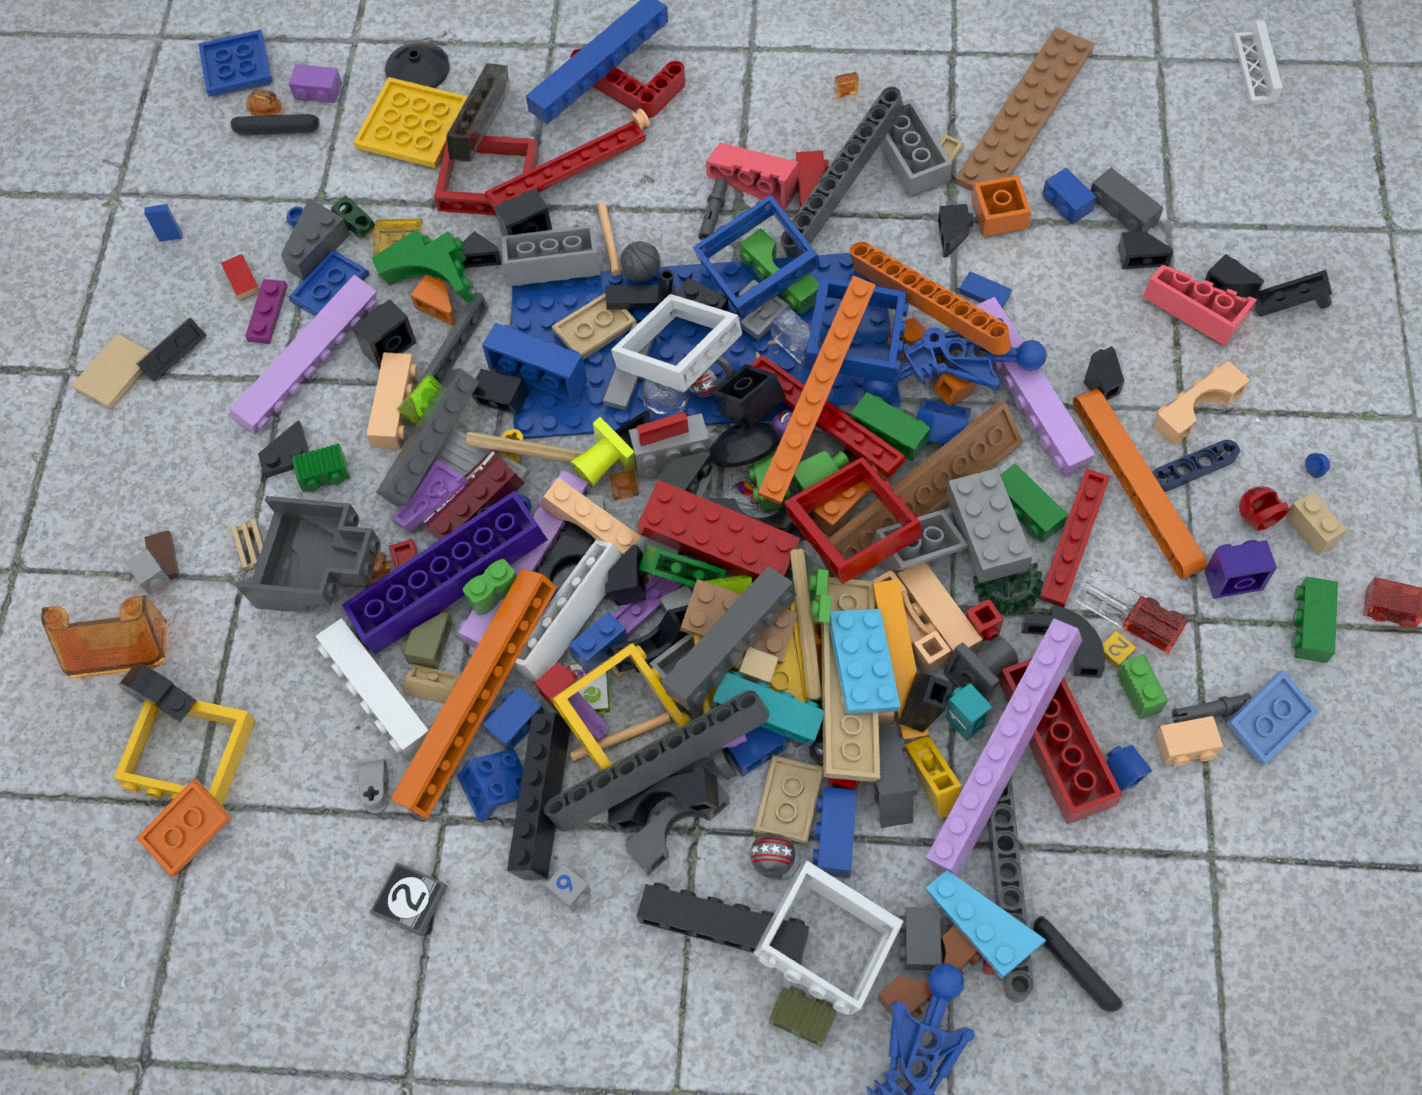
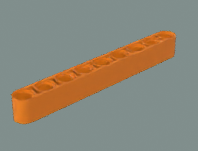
M856 242L850 247L854 270L883 288L906 292V302H909L912 306L992 354L1003 355L1011 349L1009 328L1003 321L867 242Z
M1095 388L1073 398V406L1077 415L1180 579H1184L1207 568V561L1204 554L1101 391Z

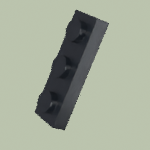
M189 317L139 360L136 365L152 382H155L207 335Z

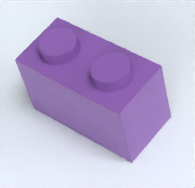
M295 64L289 81L294 99L336 103L342 85L337 68Z

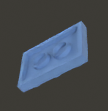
M1283 670L1277 672L1226 724L1259 764L1262 765L1274 757L1318 713V710Z

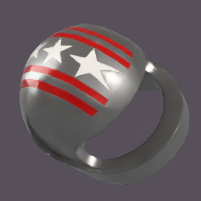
M720 356L715 361L724 369L726 380L734 374L731 364L724 357ZM708 368L689 387V390L701 398L712 396L711 392L726 380L717 379L715 374Z
M770 832L764 833L753 842L750 850V860L753 867L766 878L774 880L787 879L799 867V852L796 846L783 835Z

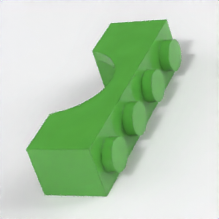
M762 228L740 242L739 256L741 261L746 266L749 265L760 280H765L780 270L773 262L777 256L776 242ZM808 274L779 293V295L789 304L790 309H795L802 315L815 305L819 282Z

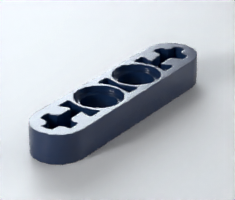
M1222 440L1156 468L1153 471V475L1156 480L1158 477L1161 479L1167 478L1166 483L1158 481L1163 491L1167 492L1231 465L1236 461L1240 448L1232 440ZM1223 449H1224L1226 452H1229V451L1232 452L1231 455H1229L1228 453H1224V454L1221 455V453H1222ZM1199 458H1209L1212 462V465H1202L1199 462ZM1185 466L1190 470V474L1181 475L1177 468Z

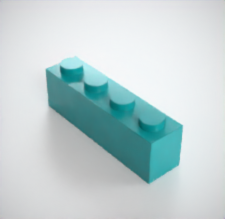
M729 671V673H725L724 679L716 689L710 705L711 708H716L745 691H756L770 713L767 721L760 727L808 746L814 743L824 717V710L820 709L818 704L812 701H805L804 703L796 700L793 694L786 691H773L769 689L770 686L761 681L753 683L744 679V676L738 672Z

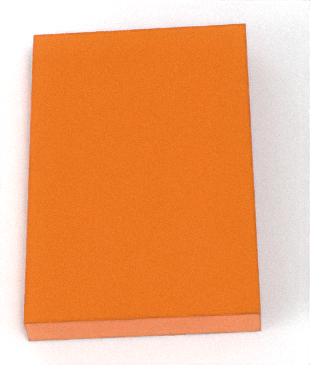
M193 779L136 838L167 873L174 877L232 819V816L197 779Z

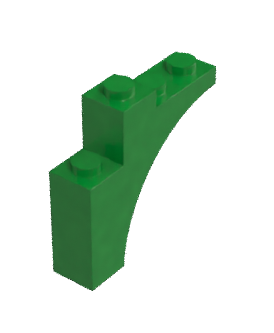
M416 229L372 257L378 275L389 285L403 279L425 276L427 274L450 283L456 293L466 303L474 299L471 291L473 285L463 273L465 267L462 262L467 259L463 252L466 249L465 245L459 237L455 238L449 231L432 241L428 235L424 236Z

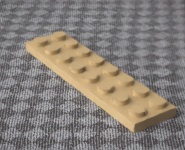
M828 577L827 595L831 596L830 611L875 609L872 588L874 582L851 579L842 584L838 578ZM821 623L822 707L824 710L823 775L826 778L876 782V780L880 779L878 712L845 714L829 624Z

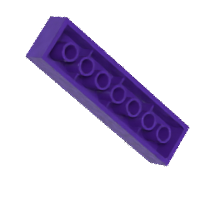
M513 491L343 603L342 606L361 640L374 654H377L409 633L412 629L463 597L464 586L474 577L483 575L492 563L505 559L511 565L548 539L516 491Z

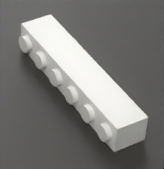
M596 539L545 608L513 665L524 678L536 681L557 663L606 595L605 583L608 582V571L622 557V554L614 544Z
M340 618L315 636L320 643L317 649L325 660L329 657L332 659L334 664L331 667L338 677L345 676L349 681L345 685L354 697L359 695L363 701L359 704L369 716L372 713L378 720L374 724L383 735L388 732L392 738L389 743L397 754L403 752L408 759L418 751L429 730L346 623Z

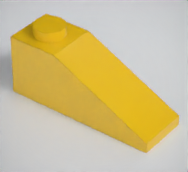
M930 736L905 744L906 752L930 803L940 819L947 817L962 791V785Z

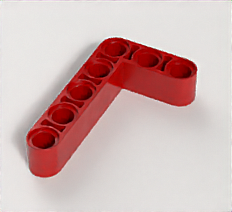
M579 48L572 51V53L570 54V58L573 57L581 49ZM671 61L646 85L615 67L592 87L635 113L638 109H642L648 118H652L684 88L686 84L685 67L680 61Z

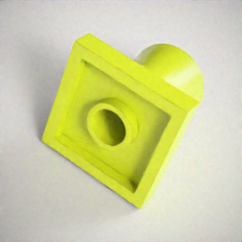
M601 417L593 423L595 439L598 442L583 454L570 461L577 474L583 480L588 481L591 487H594L606 471L617 461L628 472L636 466L634 451Z

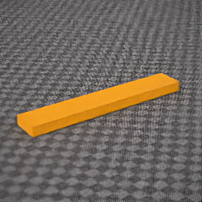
M899 579L873 583L872 588L876 609L881 610L900 702V708L896 711L899 724L917 670ZM899 724L900 735L903 736L904 740L929 735L928 728L922 733Z

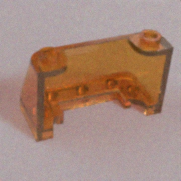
M147 595L126 599L120 607V615L117 618L69 623V614L64 608L60 606L42 608L41 623L61 670L71 678L128 672L135 663H141L153 669L160 666L165 660L167 620Z

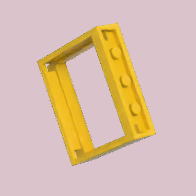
M633 643L625 646L550 699L599 771L609 767L612 763L567 699L627 656H630L678 728L691 721L684 711H679L675 705L677 701L666 694L665 689L660 683L662 680L660 674L654 667L650 669L645 659L647 656L639 645L635 647Z
M145 700L114 779L121 784L122 789L129 790L131 793H137V790H141L154 798L161 799L163 795L171 797V800H173L186 786L134 774L160 710ZM196 700L197 703L186 716L234 726L209 793L223 807L255 720L248 711Z

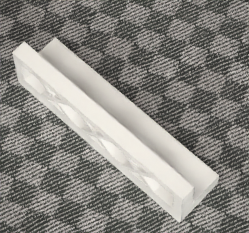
M1265 20L1255 21L1252 32L1234 33L1233 36L1250 105L1277 103L1283 89ZM1241 40H1251L1252 45L1248 47L1242 44ZM1250 55L1257 61L1253 64L1247 61L1246 57ZM1255 72L1261 76V79L1257 81L1250 77V74ZM1258 88L1259 90L1263 91L1266 94V96L1255 97L1254 91Z

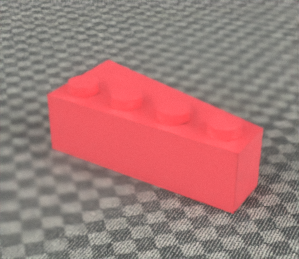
M719 142L706 160L707 176L713 179H726L729 186L760 200H764L772 195L783 210L787 208L798 192V162L721 142Z
M1162 265L1150 278L1143 294V298L1224 346L1247 320L1257 299L1248 297V299L1236 295V291L1230 289L1223 291L1212 287L1214 283L1206 280L1198 282L1192 279V275Z

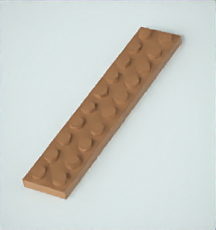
M1055 27L956 176L955 184L973 191L974 183L1011 177L1091 55L1095 43Z
M999 400L892 487L895 495H900L905 500L907 508L911 513L915 512L917 517L941 510L948 504L946 497L948 481L988 471L1023 442L1006 402ZM877 499L828 540L841 556L847 560L873 545L876 530L899 522L882 502ZM822 560L826 569L829 570L830 577L837 578L835 574L831 571V569ZM862 572L861 574L857 575L856 577H854V578H852V579H853V580H856V579H857L860 575H862L864 572Z

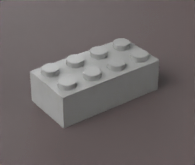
M909 99L903 102V112L879 146L909 196L949 182L951 180L952 162L913 99Z
M594 225L501 236L507 287L600 275Z
M998 469L948 481L946 497L960 534L969 545L967 552L979 583L1029 570L1033 555Z

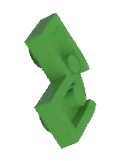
M817 569L813 571V575L809 576L808 590L812 591L811 616L813 622H830L831 596L827 595L829 570Z

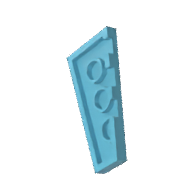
M948 870L925 888L928 895L1002 979L1046 941Z

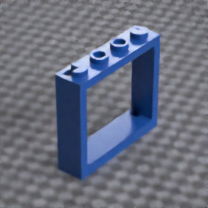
M772 195L762 201L759 200L755 206L746 212L740 213L734 220L726 225H722L715 233L701 239V242L693 247L698 260L723 294L728 297L729 302L741 318H744L821 266L817 253ZM773 215L803 254L737 298L709 261V258Z
M820 276L804 367L813 368L821 350L817 347L826 297L843 300L850 281ZM875 286V290L868 305L895 309L888 361L846 354L839 374L891 383L893 373L899 372L901 360L896 358L897 354L901 355L903 340H899L900 335L904 336L906 321H902V317L907 316L909 302H905L906 292Z

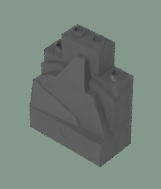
M273 496L265 497V502L273 510L274 514L251 583L237 582L236 584L239 591L255 608L276 611H309L311 606H331L333 598L338 593V583L367 586L369 577L374 572L373 563L376 554L380 551L381 542L371 528L358 527L359 515L350 503Z

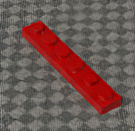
M1086 468L1039 600L1062 608L1065 607L1110 476Z

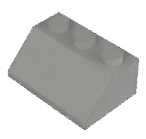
M942 509L917 517L922 523V526H920L922 538L880 563L884 569L903 570L968 549L969 545ZM897 523L876 530L873 544L902 528L901 524Z

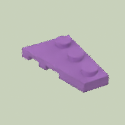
M436 460L418 484L407 505H401L392 516V519L411 532L469 481L458 472Z

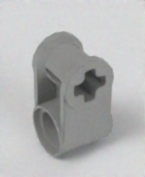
M386 760L358 763L357 778L360 800L369 813L380 814L386 810L389 803V776Z

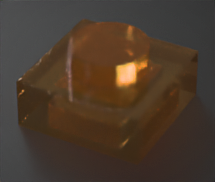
M857 72L835 76L834 92L837 98L858 93L859 77Z
M633 470L609 475L614 500L639 495Z

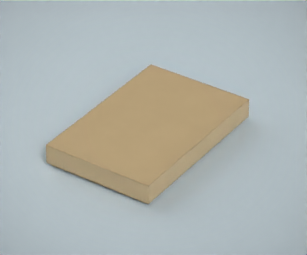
M604 293L551 327L552 331L566 348L578 351L584 360L631 330L633 323H637V321L627 309L606 310Z
M116 334L76 379L72 387L74 390L111 410L143 373L136 363L150 351Z
M772 755L754 827V834L776 833L787 837L792 843L807 846L822 784L823 766Z

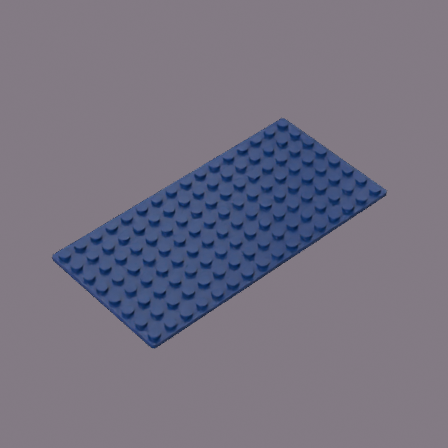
M850 253L818 255L821 266L809 273L818 282L820 276L851 281L852 277L856 276L876 284L854 270ZM797 257L775 258L773 262L781 269ZM742 261L712 263L737 298L738 294L753 280L758 283L763 281L757 277L755 271L749 265L746 266ZM702 264L660 267L658 274L654 278L642 283L630 280L623 274L622 270L619 276H613L611 271H600V275L512 286V327L517 331L525 334L531 333L541 340L552 341L558 346L567 349L552 331L551 326L604 294L605 285H659L660 272L665 269L671 270L674 273L673 285H676V293L687 278H690L722 295L724 294ZM779 294L776 295V296H778L780 299H782L783 301H785ZM826 297L817 347L821 349L842 302L841 299ZM729 302V312L737 314L739 317V321L741 322L744 318L740 317V315ZM815 305L802 315L795 309L789 308V311L759 340L741 328L742 335L721 356L731 364L735 373L745 364L750 365L757 359L756 350L760 356H765L805 385L812 368L804 367ZM873 305L867 306L847 354L888 361L890 346L886 342L891 333L888 308ZM627 309L638 324L654 310ZM675 317L655 336L648 357L676 366L713 329ZM631 330L583 360L587 382L575 403L527 386L530 393L519 415H514V429L520 431L524 439L594 434L593 423L599 417L615 431L645 410L650 411L651 422L685 412L687 417L702 413L705 426L740 422L722 416L713 396L701 398L694 395L689 388L682 392L639 377L627 411L604 405L603 399L616 369L611 349ZM798 337L800 344L796 345V341H792L790 338ZM778 340V343L768 344L767 341ZM714 362L709 369L715 374L717 379L726 380L724 369ZM838 373L827 401L837 408L840 405H857L865 395L862 388L864 378ZM898 383L893 385L891 394L883 400L893 407L900 408ZM781 401L775 409L769 411L759 422L773 421L778 413L785 410L793 412L794 409Z

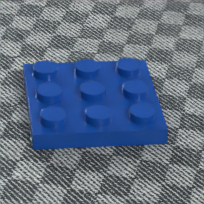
M261 29L198 43L206 91L209 97L273 82L264 35Z

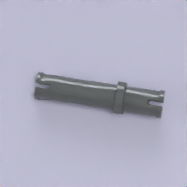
M717 178L712 193L708 195V206L698 234L700 240L709 237L714 232L720 210L726 201L724 198L728 187L726 179Z
M1249 693L1229 698L1222 696L1216 701L1179 709L1176 708L1172 710V718L1178 717V719L1173 720L1174 723L1210 716L1229 717L1236 713L1252 696Z

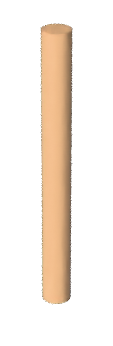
M601 203L597 208L613 276H619L621 269L606 204Z
M666 712L596 742L603 750L672 721L669 713ZM583 747L569 752L573 762L589 756Z

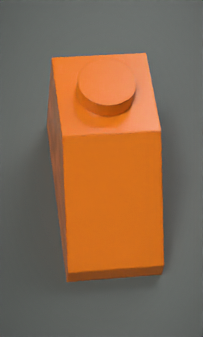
M426 274L410 294L414 307L454 326L456 322L445 282L440 278H433Z

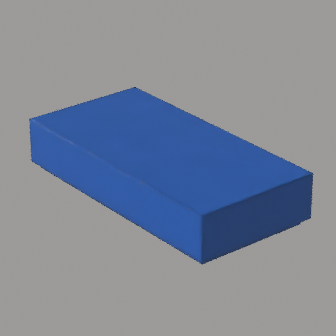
M168 204L144 207V214L159 242L182 239V231Z
M969 271L959 288V293L981 303L995 297L1003 309L1012 293V289Z

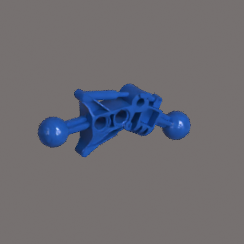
M932 327L924 333L922 338L914 341L913 345H903L902 351L906 362L900 364L898 373H893L891 383L864 378L862 388L864 393L868 392L873 396L886 399L891 394L894 384L912 374L915 375L922 385H926L924 378L927 377L930 381H933V373L938 377L942 374L950 373L955 375L956 378L984 385L997 391L1000 389V380L993 372L992 362H1017L1022 369L1034 371L1038 370L1046 362L1047 351L1039 341L1027 340L1020 344L1018 348L1011 347L1009 352L1003 355H995L969 339L962 338L964 336L955 331L944 333L940 328ZM954 350L962 351V354L959 356H952L950 353ZM981 350L987 352L984 357H977L975 355L976 352ZM941 355L946 364H937L935 356Z
M943 963L931 970L928 975V987L932 997L923 1022L911 1016L903 1002L899 1000L892 1002L889 1057H891L890 1068L886 1073L882 1074L883 1084L875 1079L876 1089L874 1091L870 1087H866L868 1095H935L934 1092L943 1077L946 1078L967 1043L975 1037V1032L968 1027H962L953 1031L940 1029L948 1002L956 999L964 989V977L959 968L953 964ZM930 1031L932 1034L931 1043L927 1046H922V1035ZM945 1056L940 1066L936 1070L938 1074L929 1086L937 1060ZM917 1060H921L923 1065L921 1072L912 1075V1064ZM897 1062L898 1070L909 1084L905 1091L895 1083L899 1078Z

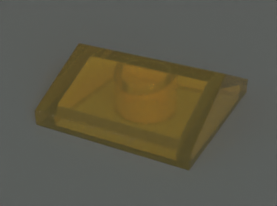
M422 218L377 220L373 230V257L416 229L422 233Z

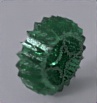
M1032 563L1029 570L1020 572V574L1009 575L1008 581L1011 582L1009 590L1008 584L1005 583L1007 576L979 583L975 573L973 577L974 593L979 594V602L990 599L998 612L999 610L1004 611L1005 617L1009 615V611H1012L1017 616L1020 609L1026 613L1029 610V606L1034 607L1037 599L1040 598L1042 594L1041 589L1044 585L1043 581L1040 580L1042 578V571H1037V563ZM1022 590L1026 591L1025 593L1019 596L1011 597L1014 593H1021Z

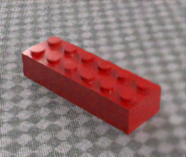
M661 480L657 481L637 524L639 535L735 575L749 576L752 578V582L768 566L786 577L791 566L790 552L799 548L801 539Z
M1032 658L1002 669L999 684L1008 703ZM1063 677L1028 744L1066 824L1117 806L1123 795Z

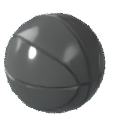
M635 241L627 245L620 257V267L623 274L635 282L642 283L651 280L658 274L661 266V257L658 250L652 244L644 241Z

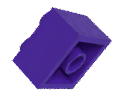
M1249 540L1241 545L1232 546L1231 544H1225L1218 547L1213 553L1204 573L1212 597L1216 599L1264 590L1277 566L1267 540L1258 542L1257 540Z

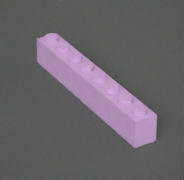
M354 274L230 408L231 417L253 434L258 430H263L270 422V416L274 412L279 413L286 404L285 400L290 395L294 396L300 390L301 383L305 378L310 379L317 370L316 366L321 361L325 362L332 354L331 350L336 344L339 346L344 342L347 337L346 333L362 319L366 311L370 313L377 304V291Z
M995 297L975 305L992 316L1004 320V323L1009 328L1011 347L1018 348L1023 343V340ZM992 362L993 369L998 370L1002 377L1004 387L1013 394L1016 406L1025 413L1029 427L1032 430L1035 429L1038 434L1041 446L1050 453L1054 467L1060 470L1065 477L1090 465L1095 455L1042 370L1039 368L1038 370L1027 371L1022 369L1017 362Z
M562 470L558 477L553 479L550 485L551 487L556 479L560 478L582 495L591 494L588 481ZM543 497L538 503L537 511L533 518L548 540L510 565L515 570L516 575L519 574L521 568L533 572L537 568L540 569L544 563L547 551L550 548H554L559 533L570 524V521L559 520L539 506ZM504 599L499 600L496 607L484 615L479 616L472 608L469 617L463 619L459 626L458 633L463 643L476 649Z

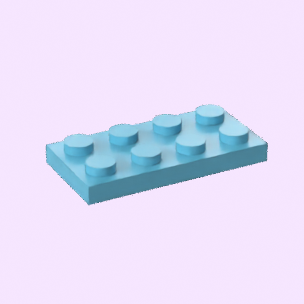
M881 610L830 611V622L828 624L845 714L898 711L900 702Z

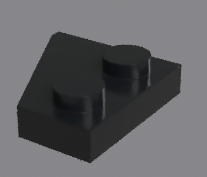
M300 421L295 422L258 453L265 478L293 470L292 456L309 451Z

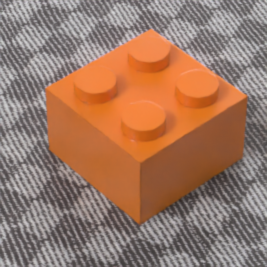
M1019 175L974 183L971 202L983 237L1028 229L1031 209Z

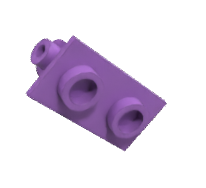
M576 692L567 699L596 741L610 729L579 692Z

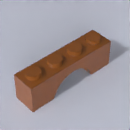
M955 925L941 937L943 963L953 964L959 968L963 975V968L969 963L974 966L983 958ZM899 975L879 994L878 1001L892 1015L891 1004L893 1001L899 1000L905 1004L911 1016L918 1019L923 1013L920 1008L927 1002L930 1003L932 997L928 987V979L912 980Z

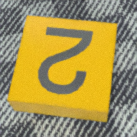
M1117 631L1103 643L1105 658L1117 668L1136 650V647Z

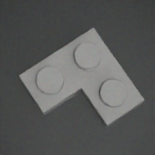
M753 280L738 294V297L759 283ZM775 296L748 314L740 322V326L744 331L759 340L789 311V304Z

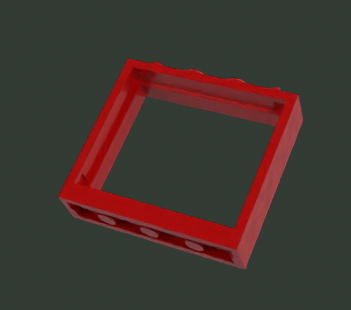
M449 133L434 194L438 212L496 216L495 210L484 197V193L447 191L456 152L526 156L523 173L537 167L539 157L537 140L506 136Z
M863 457L785 501L789 519L842 584L922 538L920 529L922 523L918 520L917 514L909 511L905 500L900 495H895L890 483L886 479L882 480L876 467L869 465ZM863 481L901 524L902 528L845 560L807 513Z

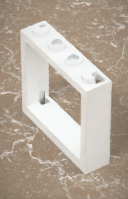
M670 294L611 351L617 369L685 392L742 335V330L737 314ZM675 317L713 328L676 366L638 353Z
M806 861L798 868L753 954L759 957V961L769 968L775 967L783 972L784 977L790 982L800 983L808 988V992L812 996L832 1003L836 1011L844 1015H853L861 1010L903 921ZM802 883L882 933L851 997L769 946Z

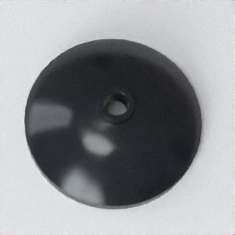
M423 41L410 42L400 46L391 53L385 64L387 79L390 77L431 88H436L442 84L448 76L450 69L449 59L445 51L433 43Z
M761 422L755 423L753 426H748L745 423L734 424L712 443L710 447L711 462L719 467H739L756 462L772 453L778 447L781 441L779 430L770 424Z

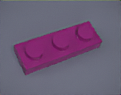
M263 279L245 335L248 342L271 343L288 288L286 281Z

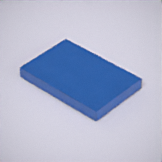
M332 250L288 298L291 303L316 316L354 274L364 281L369 276V272L366 268Z

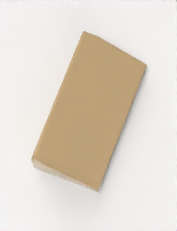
M413 664L404 678V693L414 697L445 703L461 675Z

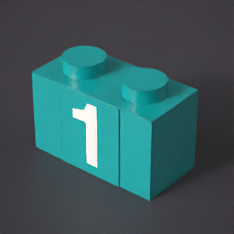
M971 683L964 688L961 686L956 688L950 694L945 719L965 741H968L987 725L992 706Z

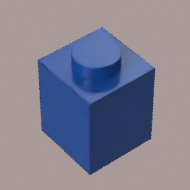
M1133 745L1124 748L1117 746L1107 754L1108 759L1106 763L1121 792L1135 787L1152 772V769Z

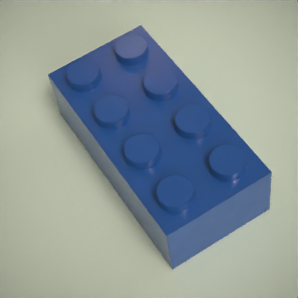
M495 323L482 344L489 371L495 369L504 375H518L524 379V383L527 386L571 403L576 402L587 382L583 356L578 351L565 349L552 341L541 340L531 333L525 334L517 331L510 325Z

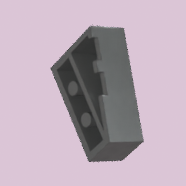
M309 198L281 253L287 270L304 281L332 250H336L350 235L344 218Z
M896 726L879 728L880 779L873 783L876 794H874L875 802L879 803L880 807L879 821L881 828L913 823V796L917 795V786L915 779H910L909 773H911L909 757H904L903 752H905V742L903 736H898Z

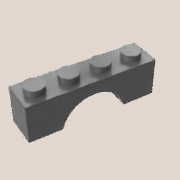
M718 783L719 808L694 814L683 808L678 799L673 797L668 802L669 806L662 812L657 811L654 813L642 830L637 829L628 836V842L625 843L627 852L648 875L669 858L666 839L670 829L678 821L688 817H700L711 821L730 804L728 793Z

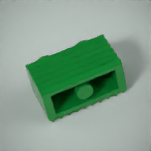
M339 443L292 456L297 482L302 491H315L322 485L329 483L340 484L344 479L350 478L345 454Z

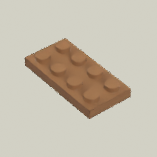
M697 579L680 631L702 638L742 594ZM784 609L778 615L775 624L767 627L760 635L759 641L751 648L778 657L777 663L781 665L798 613Z

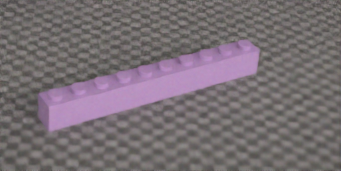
M1057 619L1052 620L926 857L933 867L943 872L948 870L956 877L959 876L1082 643L1078 628Z

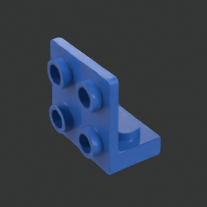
M513 749L469 759L457 776L478 822L488 820L497 806L518 801L523 766Z

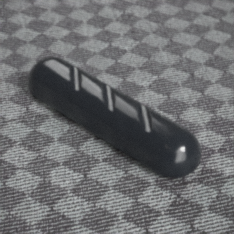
M313 114L241 116L233 118L230 125L232 130L238 135L311 133L318 129L320 120Z
M1039 916L1033 924V931L1046 940L1043 946L1051 952L1053 957L1069 972L1072 978L1102 1010L1106 1012L1120 1010L1123 1006V1001L1049 920L1044 916Z

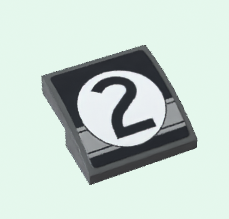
M396 863L370 913L375 917L396 924L401 929L422 936L448 885L417 870Z

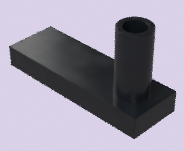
M668 269L662 270L660 272L659 285H605L606 310L655 309L667 296L676 294V285H673L674 273Z
M1326 270L1254 292L1253 294L1254 298L1257 299V313L1261 317L1316 300L1320 308H1327L1332 303L1330 295L1333 293Z

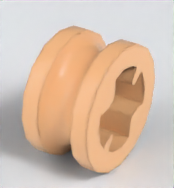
M638 109L636 114H630L631 122L634 121L641 130H643V127L647 128L650 126L649 119L642 109Z

